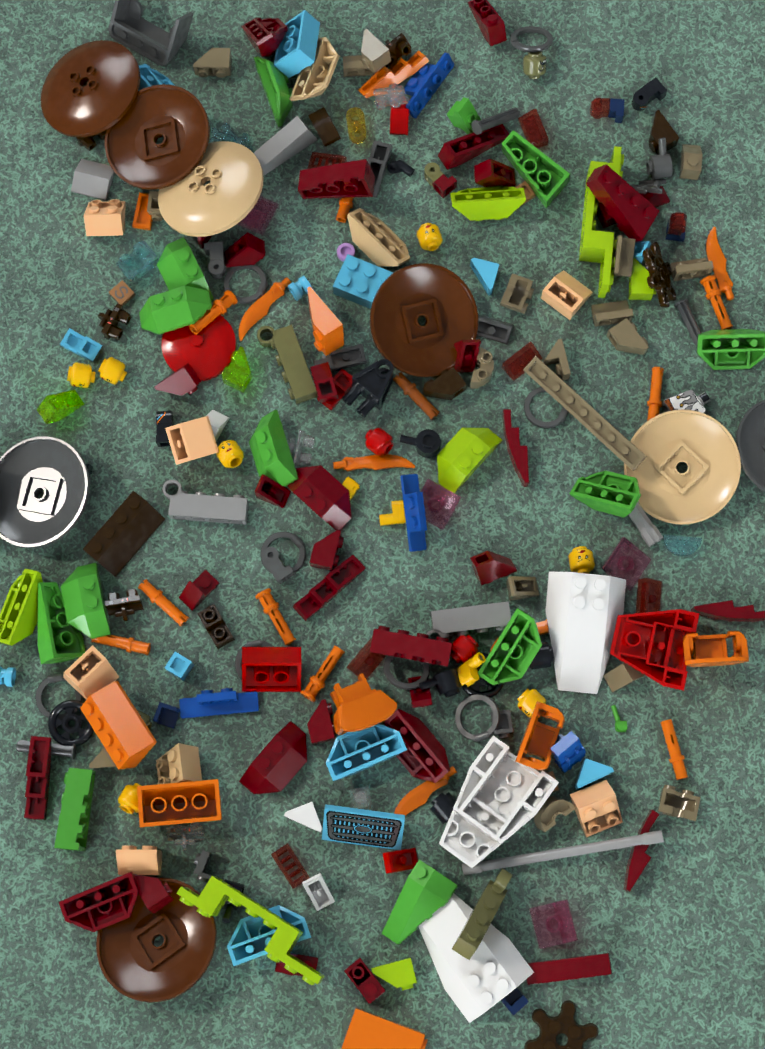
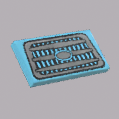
M325 804L322 840L401 850L405 815Z

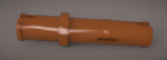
M402 372L398 373L399 376L396 375L393 381L404 391L403 394L405 396L408 395L430 420H433L434 416L436 417L440 411L416 388L417 385L415 383H411Z

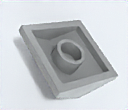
M81 159L74 171L71 192L106 201L115 172L110 165Z

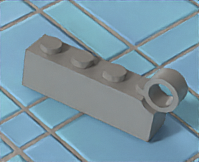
M168 480L163 485L162 491L165 497L170 500L168 513L170 519L247 525L249 502L245 496L233 495V497H226L225 494L215 493L214 496H210L204 492L188 494L187 491H183L181 484L176 480ZM176 485L179 487V490L175 495L167 494L168 487Z
M509 601L430 611L433 630L428 631L426 634L437 633L440 637L444 638L450 637V632H457V635L469 634L468 630L476 629L477 633L488 632L490 627H496V631L504 630L511 619Z

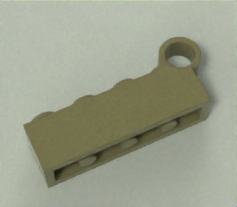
M292 324L277 330L270 326L261 327L257 332L258 342L263 347H272V350L276 349L278 353L275 356L277 364L284 369V372H281L285 383L288 382L290 389H287L290 399H295L296 404L318 397ZM269 332L273 337L268 341H264L261 339L263 333Z
M502 868L495 881L490 880L454 943L452 950L468 960L471 959L506 896L508 890L505 888L513 874Z

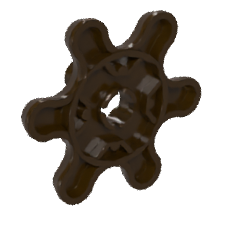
M654 242L650 245V248H646L643 251L645 266L649 272L647 283L651 289L655 288L657 291L660 306L668 308L670 306L669 301H676L677 299L670 280V275H672L670 263L664 262L660 246L657 242Z
M567 1000L562 1003L560 1014L556 1017L548 1016L543 1009L533 1011L532 1020L539 1026L540 1034L536 1039L528 1040L525 1043L524 1049H583L584 1042L596 1038L599 1029L593 1023L579 1025L574 1018L576 1005L574 1002ZM564 1033L568 1038L567 1043L563 1046L558 1045L556 1042L557 1035Z

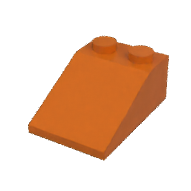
M308 287L307 293L315 339L314 345L319 352L322 351L327 356L344 345L343 324L311 287Z

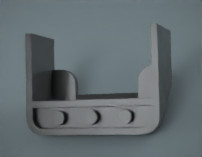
M115 0L108 28L109 35L114 40L160 66L170 63L187 39L194 13L189 12L177 18L175 25L171 28L170 33L141 17L143 8L138 0Z

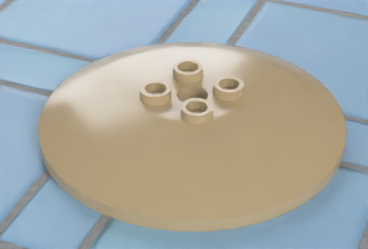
M229 141L208 143L202 160L187 177L178 183L159 189L158 206L162 217L175 231L193 237L211 236L232 228L250 213L261 195L264 180L261 164L255 154L241 144ZM211 181L210 183L203 186L205 182Z
M693 410L664 412L642 425L630 441L647 457L634 471L624 463V475L637 478L641 497L638 500L640 506L646 513L660 521L680 525L704 521L722 510L737 489L741 474V460L738 447L729 431L709 415ZM680 462L688 465V470L685 473H679L676 469Z

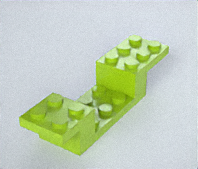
M614 146L610 163L591 161L586 182L594 169L606 164L622 177L623 171H621V167L624 163V154H621L622 147ZM586 185L579 261L601 263L598 298H605L607 292L610 293L611 286L613 285L614 274H612V269L615 265V257L613 256L617 240L614 239V232L595 231L596 220L594 219L598 203H596L597 198Z
M211 876L200 895L182 886L176 893L181 896L179 899L181 902L192 907L195 905L198 907V913L209 918L219 914L227 899L237 907L243 905L246 907L245 912L252 917L258 918L260 916L264 919L262 923L271 929L277 927V930L264 949L268 952L267 957L276 963L282 961L286 964L284 966L285 969L293 974L299 972L303 975L302 980L310 985L320 984L325 977L290 954L303 931L220 878Z

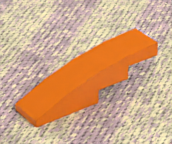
M417 51L407 62L401 58L390 69L386 66L381 68L358 91L365 98L386 91L387 88L390 89L415 74L429 60L424 54Z

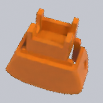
M739 631L699 636L698 633H688L684 636L683 646L685 665L724 666L749 662L747 639ZM726 638H732L734 655L728 657Z
M363 673L359 674V681L341 689L339 683H337L333 687L334 691L330 693L337 707L333 716L335 732L337 735H343L347 732L361 731L375 726L393 715L397 709V703L382 690H371Z
M538 701L536 702L515 762L537 770H545L549 767L552 754L550 748L555 745L559 731L565 723V717L559 709ZM542 716L558 722V724L554 728L538 722V719ZM525 755H535L540 757L544 761L532 757H526Z

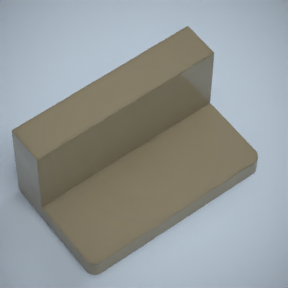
M362 55L343 56L344 77L374 75V73L364 67L361 61Z
M618 235L614 252L615 265L612 269V274L614 276L631 277L636 239L622 238L621 235Z
M627 300L591 306L595 327L617 324L626 318L631 322L634 316L633 310L629 309Z

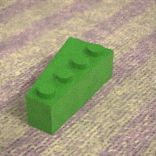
M514 130L502 142L503 154L524 181L529 184L545 208H547L570 181V173Z
M69 768L68 772L65 773L64 784L66 786L61 799L62 807L54 848L86 852L96 771Z

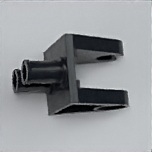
M381 359L353 375L352 387L342 397V400L345 403L348 402L347 405L349 406L352 405L360 394L366 398L356 409L358 414L362 413L361 416L364 418L374 406L379 410L383 406L394 378V367L391 361ZM382 365H387L390 370L386 368L379 369V367Z

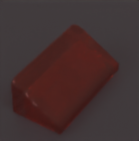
M533 109L518 118L528 142L536 148L548 145L549 139L537 109Z
M530 341L503 362L502 369L515 381L525 373L523 369L535 356L540 360L542 357Z
M650 578L638 580L636 613L660 611L662 581Z
M372 638L346 667L357 677L363 673L367 679L386 657L383 654L370 652Z

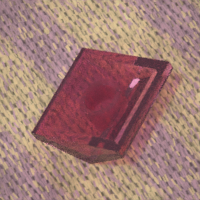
M260 196L254 208L237 225L263 236L279 204Z
M428 478L421 490L423 492L426 521L444 530L461 496Z
M622 537L602 569L608 576L626 579V589L631 591L651 559L629 540Z
M567 899L529 909L540 949L578 940Z

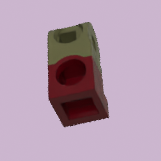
M431 162L425 166V180L442 198L457 188V180L453 176L447 178L440 171L438 164Z

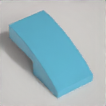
M70 328L60 343V346L92 362L102 348L101 344L87 336L80 335Z

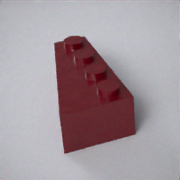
M367 159L300 170L298 192L303 199L373 197L375 176Z
M607 164L594 169L586 185L597 200L604 204L607 209L606 212L615 219L619 230L623 231L628 238L636 239L635 242L642 241L658 215L659 210Z
M378 626V629L373 631L370 652L448 667L452 643L448 642V638L436 637V640L428 639L429 635L417 633V636L409 635L410 631L398 629L397 633L390 632V627Z

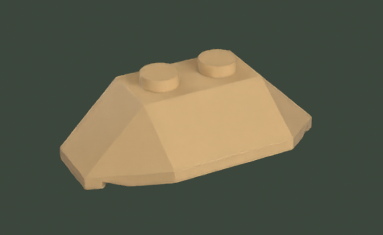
M326 37L318 38L315 62L299 73L289 98L290 101L320 96L329 86L340 56Z
M361 208L348 213L347 218L352 241L377 266L398 267L410 260L406 244L382 220L366 213Z

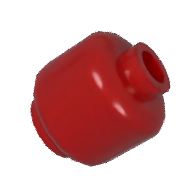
M382 428L371 429L365 435L366 448L377 456L388 454L393 447L392 436Z
M460 635L452 643V653L450 656L457 663L460 661L464 663L479 652L477 648L479 645L470 635Z

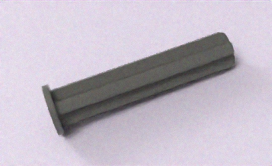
M514 107L479 121L474 120L471 124L472 130L476 135H479L484 130L518 118L520 111Z
M684 299L676 303L674 307L678 308L697 348L698 334H701V330L687 303L688 299Z
M19 740L16 744V750L29 753L30 741ZM51 743V755L75 759L77 750L75 743L72 746Z

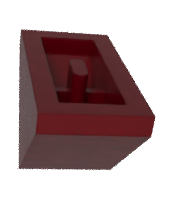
M261 475L255 489L257 499L281 508L285 507L291 492L265 475Z

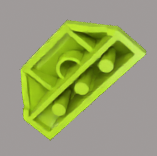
M509 186L467 188L450 193L452 207L470 221L508 218L526 201L524 188L517 189Z
M462 427L437 454L438 483L450 494L454 495L502 442V439L489 428Z
M24 569L22 575L11 585L0 613V643L13 646L33 634L38 621V583L43 582L40 572Z

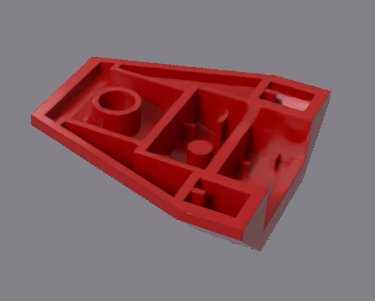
M676 609L618 615L610 655L664 687L684 691L688 671H686L687 665H685L683 639L688 633H696L700 613Z

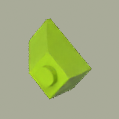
M633 258L632 274L629 277V300H651L653 294L656 295L657 291L655 288L651 289L648 286L647 277H649V272L636 258Z
M411 957L371 968L373 974L396 988L401 987L402 991L414 988L413 984L417 983Z

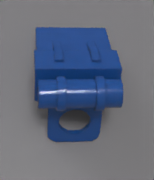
M572 731L565 736L559 734L556 740L557 743L550 748L555 759L554 762L563 773L571 770L577 762H580L586 756L585 748L581 745L580 739Z

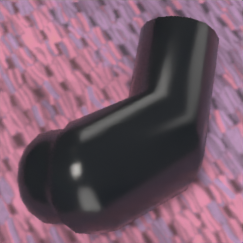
M402 160L390 162L387 166V170L392 174L404 172L411 177L415 172L414 168Z

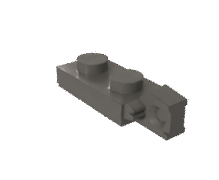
M359 344L335 350L327 356L323 355L322 359L314 361V366L328 362L331 372L342 368L346 369L366 364L367 360L363 346Z

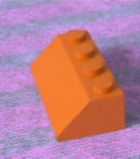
M114 681L91 694L80 707L118 770L135 768L157 743L118 681Z
M219 779L137 786L140 827L222 820Z

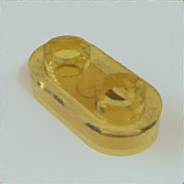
M353 107L346 113L348 136L351 142L359 144L366 139L365 118L360 108ZM358 117V120L355 121L352 118ZM356 133L360 134L359 137H355L354 135Z

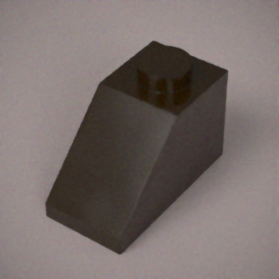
M657 110L652 122L649 147L651 151L659 155V138H666L668 151L677 145L679 136L660 110Z

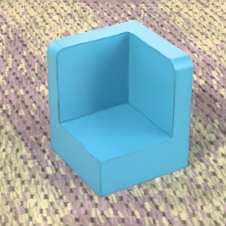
M174 652L165 669L184 681L194 664L184 656Z

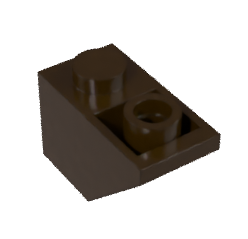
M453 367L450 370H443L437 379L427 381L423 387V395L452 400L466 390L467 384Z

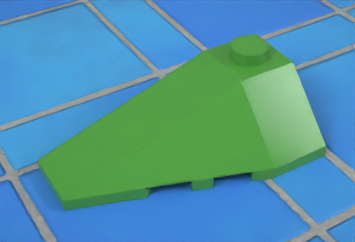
M57 582L38 583L37 645L41 664H55L78 659L86 652L81 632H77L76 628L67 623L63 597Z
M418 860L403 886L382 934L399 945L417 930V927L422 922L431 918L436 910L448 903L458 885L429 865Z

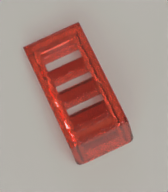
M312 152L307 169L322 167L323 160H326L324 166H328L330 161L332 165L347 162V157ZM319 158L318 164L314 165L315 159Z
M288 843L271 854L293 889L310 878ZM287 851L289 852L288 856L279 860V856ZM293 858L294 862L284 868L283 864ZM296 865L298 866V869H296L291 874H288V870H290ZM302 872L303 875L295 881L291 879L298 873Z

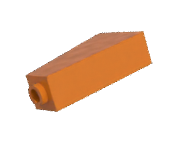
M356 1007L341 1049H425L428 1039H425V1033Z

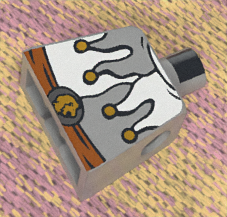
M688 390L664 400L662 408L665 412L693 410L705 414L706 409L704 405L710 402V398L705 392L696 396L693 390Z

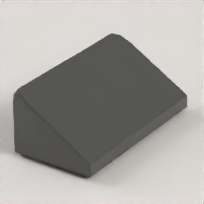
M478 314L477 336L507 344L513 324Z

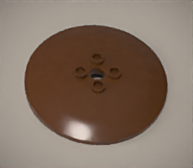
M92 41L72 49L53 66L44 82L41 93V108L45 119L57 132L70 137H88L107 130L128 112L135 101L140 86L139 65L133 54L126 47L113 41Z
M162 84L139 90L128 112L116 124L106 130L105 152L111 168L123 181L141 189H161L178 183L197 167L206 152L210 138V124L207 113L200 101L192 93L181 87ZM164 137L162 143L156 144L158 138Z
M413 264L391 274L377 290L370 310V329L378 351L384 359L391 361L395 369L412 376L432 377L438 376L443 370H450L455 366L457 351L454 343L461 340L476 339L478 311L470 289L454 272L435 264ZM421 315L426 319L424 326L418 324V317Z
M171 878L159 879L163 883L168 882L173 892L171 895L174 899L172 902L153 914L147 909L138 893L131 917L98 930L96 949L100 968L107 981L118 992L133 1000L149 1003L162 1002L185 993L200 980L213 958L217 937L214 916H210V918L205 917L197 912L198 907L195 905L192 907L179 900L181 896L176 894L181 886L191 889L198 895L200 893L190 885ZM163 936V944L156 947L154 945L155 939Z

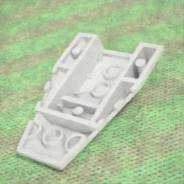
M549 572L545 612L554 653V670L558 690L590 694L598 693L610 658L617 616L623 615L626 579L577 572Z
M492 736L470 766L439 842L440 846L470 868H474L536 816L559 784L556 779L543 770L539 773L534 768L515 762L517 756L509 751V746L495 736Z
M453 893L445 906L436 910L431 918L426 919L418 927L445 991L470 1023L516 989L534 971L510 939L492 924H490L478 949L470 960L452 950L473 910Z

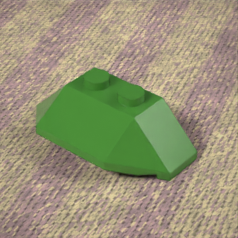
M258 56L254 57L255 66L277 126L281 127L293 106L292 101L289 100L293 90L287 86V83H289L288 77L274 67L273 62Z
M184 237L167 244L157 263V267L168 290L181 286L204 289L210 292L211 301H213L214 298L206 279Z
M181 286L150 296L139 312L141 328L160 335L196 323L207 310L212 308L210 292L204 289Z
M725 329L710 330L698 334L697 354L713 370L751 369L765 357V331Z
M273 410L261 418L249 441V445L259 477L265 475L285 487L299 478L278 410Z
M606 470L585 478H578L569 493L572 497L593 510L623 518L633 511L641 497L637 478Z
M97 563L79 566L60 586L67 623L91 639L111 635Z
M519 608L516 609L486 661L478 671V675L492 685L523 678L542 647L541 638L533 617Z

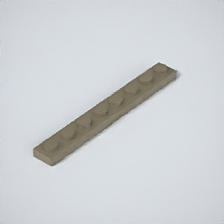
M537 356L523 369L630 469L634 471L645 460L647 456Z

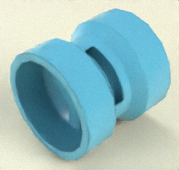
M304 275L298 278L297 282L287 285L296 301L300 300L304 294H308L307 288L311 287Z
M0 666V685L5 684L7 687H13L16 679V668L8 667L3 669Z

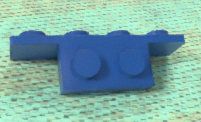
M444 53L436 65L425 64L413 74L404 86V93L412 96L406 105L412 118H417L454 67V62L448 53Z
M401 475L409 551L426 550L425 531L427 530L423 492H420L418 475Z
M233 688L221 689V692L213 693V690L201 691V694H197V697L179 700L180 717L182 719L259 711L257 692L237 693L233 691Z

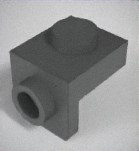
M510 710L499 711L500 723L497 730H494L493 736H498L499 739L510 738V734L514 733ZM490 712L491 722H493V712Z
M202 850V853H198L195 858L194 864L196 867L193 873L198 875V880L208 883L212 875L204 872L212 853Z

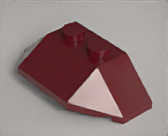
M256 17L241 26L254 49L261 57L272 55L288 31L287 26L279 18L261 19Z
M321 465L295 468L299 479L287 485V487L331 527L341 531L352 519L349 490Z
M397 709L392 716L384 721L385 726L400 732L407 750L396 757L413 777L436 783L450 771L445 748L419 718L401 709Z
M290 721L255 758L239 782L253 794L282 792L307 762L306 733Z
M129 872L59 902L66 922L91 932H96L131 917L139 889L133 872Z

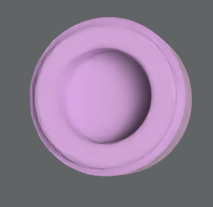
M343 243L337 248L339 260L344 262L347 254L355 257L353 245Z

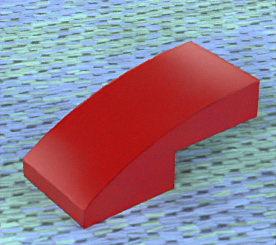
M342 368L333 377L338 399L322 404L332 411L342 397L351 389L353 376Z

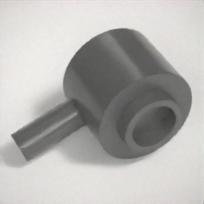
M666 138L658 139L659 155L649 156V161L646 162L648 176L651 175L652 180L672 177V160L670 154L667 153Z

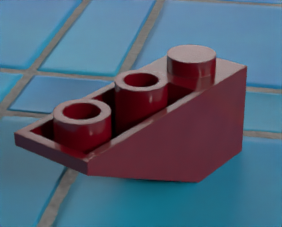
M487 0L469 1L468 5L488 44L493 46L506 41L504 21Z

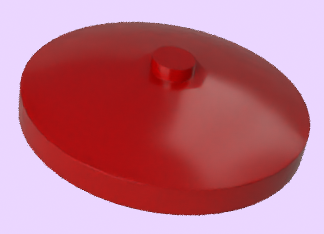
M219 315L197 335L191 332L189 325L163 333L161 342L162 354L173 372L189 363L201 381H206L219 376L230 366L236 353V338L229 322Z

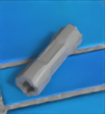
M638 501L633 511L628 515L648 547H651L662 540L663 536L651 522Z

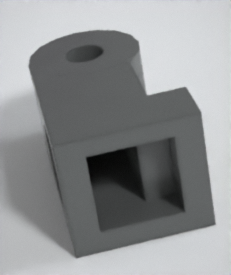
M223 242L204 243L205 253L210 255V263L208 265L210 275L214 279H221L226 272Z
M267 547L263 550L262 558L279 584L296 574L290 565L285 567L281 560V554L276 548Z

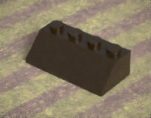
M133 491L83 550L116 577L164 522L165 518L146 500Z

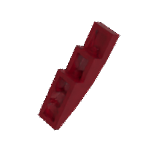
M503 409V429L508 453L523 487H528V447L520 446L519 427L511 428V409Z
M351 555L328 573L321 582L309 590V593L296 602L293 608L307 621L366 568L354 555Z
M733 600L698 605L691 609V612L700 613V616L711 619L736 622L765 621V611L755 612L753 605L734 608Z
M31 736L26 769L27 785L25 797L27 800L24 815L26 819L46 820L51 769V737Z
M654 810L649 811L637 835L649 832L659 816ZM649 845L633 846L631 849L624 883V890L630 892L651 859L645 853Z
M609 953L528 963L534 973L527 978V985L612 974Z

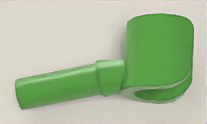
M616 705L611 706L615 717V730L617 732H626L627 721H620Z

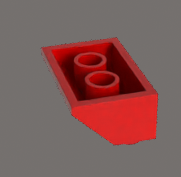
M242 647V692H301V647Z

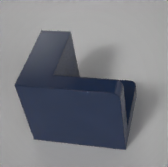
M159 702L153 721L175 729L180 709Z
M517 988L501 999V1002L512 1015H515L529 1002Z

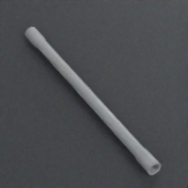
M662 830L641 835L481 861L474 868H470L465 863H462V870L465 876L488 870L638 845L663 843L664 840Z

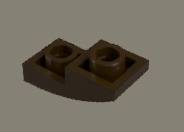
M324 107L308 115L325 147L341 139Z
M215 604L197 613L217 649L235 640Z

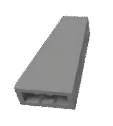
M298 116L254 152L261 164L263 176L318 140Z

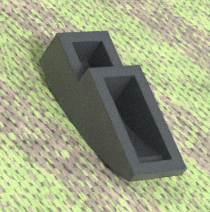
M374 140L370 157H368V163L375 176L373 197L377 198L393 146Z

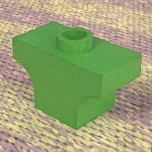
M465 97L460 102L456 101L447 113L453 126L462 129L466 134L473 133L472 121L481 120L469 98Z

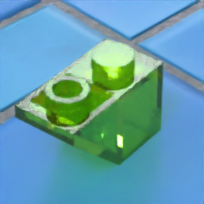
M240 346L238 351L235 350L233 352L231 363L224 368L221 376L224 384L244 393L250 383L252 374L244 348Z
M75 390L46 396L38 406L37 411L44 422L49 424L62 420L84 406V403Z

